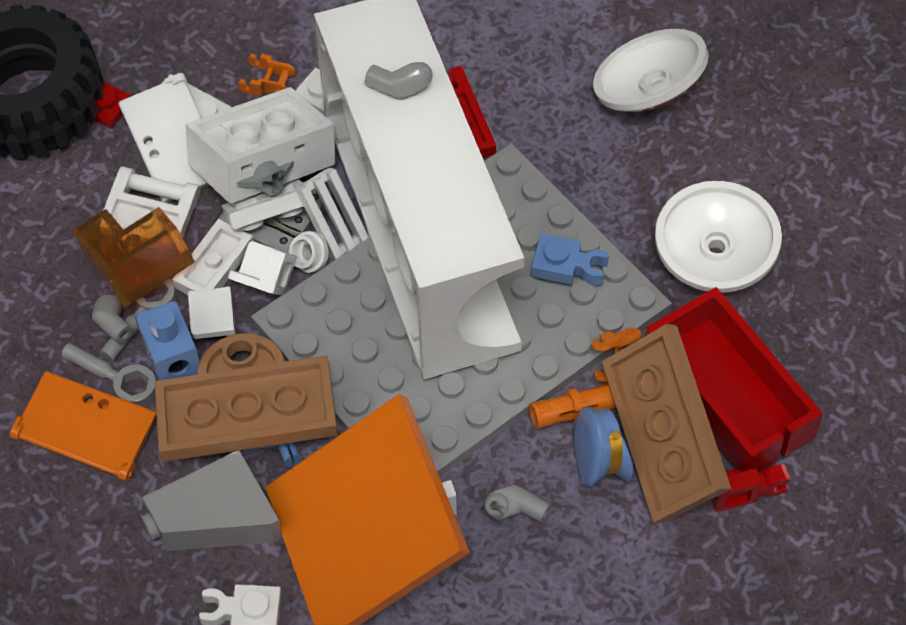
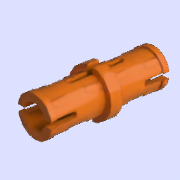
M607 382L606 384L577 391L575 388L565 390L564 395L529 403V413L533 426L536 427V430L570 420L575 423L582 407H592L595 410L607 408L611 410L617 409L609 382Z

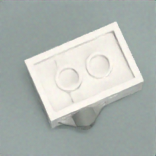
M291 87L186 124L188 165L230 204L245 200L261 192L270 196H277L281 193L285 183L335 165L334 123Z

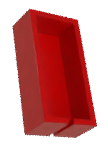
M717 287L646 327L645 336L665 324L677 325L716 444L736 469L747 471L756 468L758 473L778 462L780 452L786 457L816 438L823 412Z

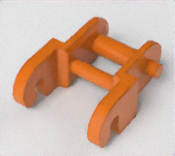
M250 54L248 58L249 64L255 68L265 69L267 72L264 79H259L258 81L251 79L249 86L246 85V80L240 79L238 88L241 92L262 97L263 93L272 94L287 88L285 85L287 79L294 77L296 74L293 66L273 61L272 56L261 54L258 61L255 54ZM272 74L280 76L278 82L270 81Z
M632 327L615 334L607 331L599 335L601 342L597 339L591 340V346L597 351H605L614 347V352L617 353L621 350V347L629 346L641 338V331ZM602 365L604 373L601 370H595L594 376L598 381L607 382L608 379Z

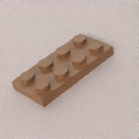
M665 324L603 360L604 370L653 523H665L731 490L677 325Z

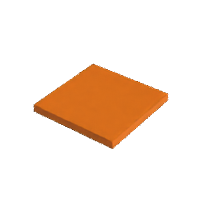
M400 394L393 397L265 487L272 508L279 519L281 534L314 625H360L470 553L409 400Z

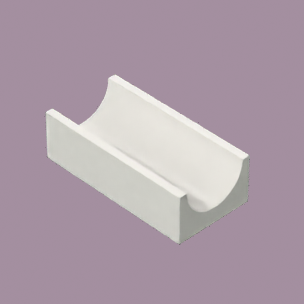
M364 0L315 13L314 22L324 116L334 123L337 151L423 380L521 351V339L496 279L524 268V256L417 1ZM413 62H424L432 70V79L424 89L403 99L393 97L367 86L364 81L368 69L373 64L393 72Z

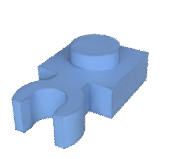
M541 233L531 267V277L572 285L574 275L582 276L583 280L588 284L602 285L604 272L594 270L591 267L594 265L607 267L609 254L603 250H591L583 253L581 252V241Z

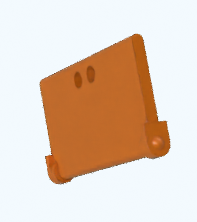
M45 371L21 417L17 416L10 430V438L29 442L116 475L118 479L129 482L137 467L135 461L157 419V413L154 410ZM87 397H93V399H88L86 403L84 402Z

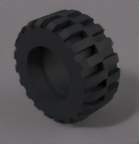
M22 5L10 6L9 11L0 13V86L12 76L23 71L32 69L52 71L43 83L27 92L14 95L0 94V157L6 158L8 154H11L13 159H27L30 154H36L37 157L49 155L48 151L56 147L61 150L70 145L69 140L74 136L79 138L88 129L86 123H92L99 112L95 99H103L104 89L102 85L104 80L91 42L79 23L72 18H67L66 14L51 8L47 12L46 7L31 5L30 9H24Z

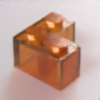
M160 207L124 230L109 211L105 209L71 231L92 268L124 308L195 263L178 228Z

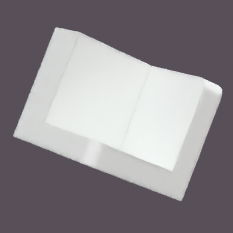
M251 241L247 246L239 272L230 270L228 279L272 294L283 295L286 292L297 256Z
M230 287L188 291L190 326L194 339L225 335L228 337L237 334Z

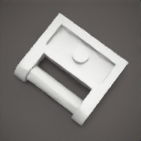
M122 166L117 173L99 220V230L102 233L179 251L192 212L199 202L201 186L189 182L184 186L135 174L134 169ZM132 189L177 200L179 203L176 206L128 193Z

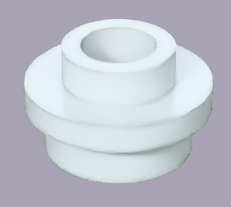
M306 231L292 240L289 254L297 256L294 266L306 273L318 272L327 262L328 245L320 233Z

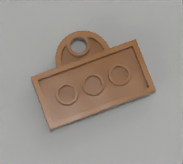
M235 334L217 341L207 349L200 360L197 375L155 381L158 447L162 462L338 436L327 355L284 362L282 352L271 340L256 334ZM239 351L251 353L243 361H233L230 359L234 353Z

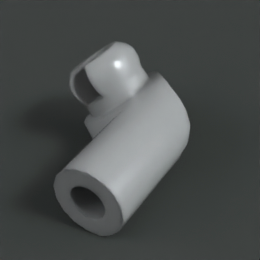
M104 295L96 300L92 321L117 343H123L131 336L133 328L121 318L122 302L114 295Z
M517 485L496 490L490 493L484 501L485 512L491 518L497 520L524 513L542 523L552 506V503Z

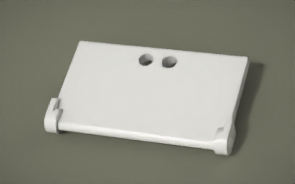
M183 73L170 76L165 79V83L120 101L118 104L151 178L184 186L189 182L200 185L201 189L209 186L188 165L186 124L202 117L187 87V80ZM160 196L161 201L164 202V203H167V202H170V201L173 200V199H169V198H165V197H161V196Z

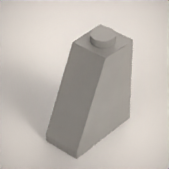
M239 450L142 497L147 514L141 516L143 525L152 541L160 537L166 551L273 543L282 539L279 519Z

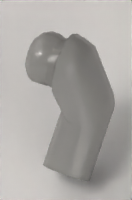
M413 62L393 72L373 64L368 69L364 81L367 86L393 97L403 99L424 89L432 79V70L424 62Z

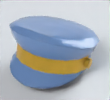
M582 407L575 420L573 437L577 470L582 485L592 487L608 474H615L624 481H630L633 477V464L614 414L608 408L595 410L592 407Z

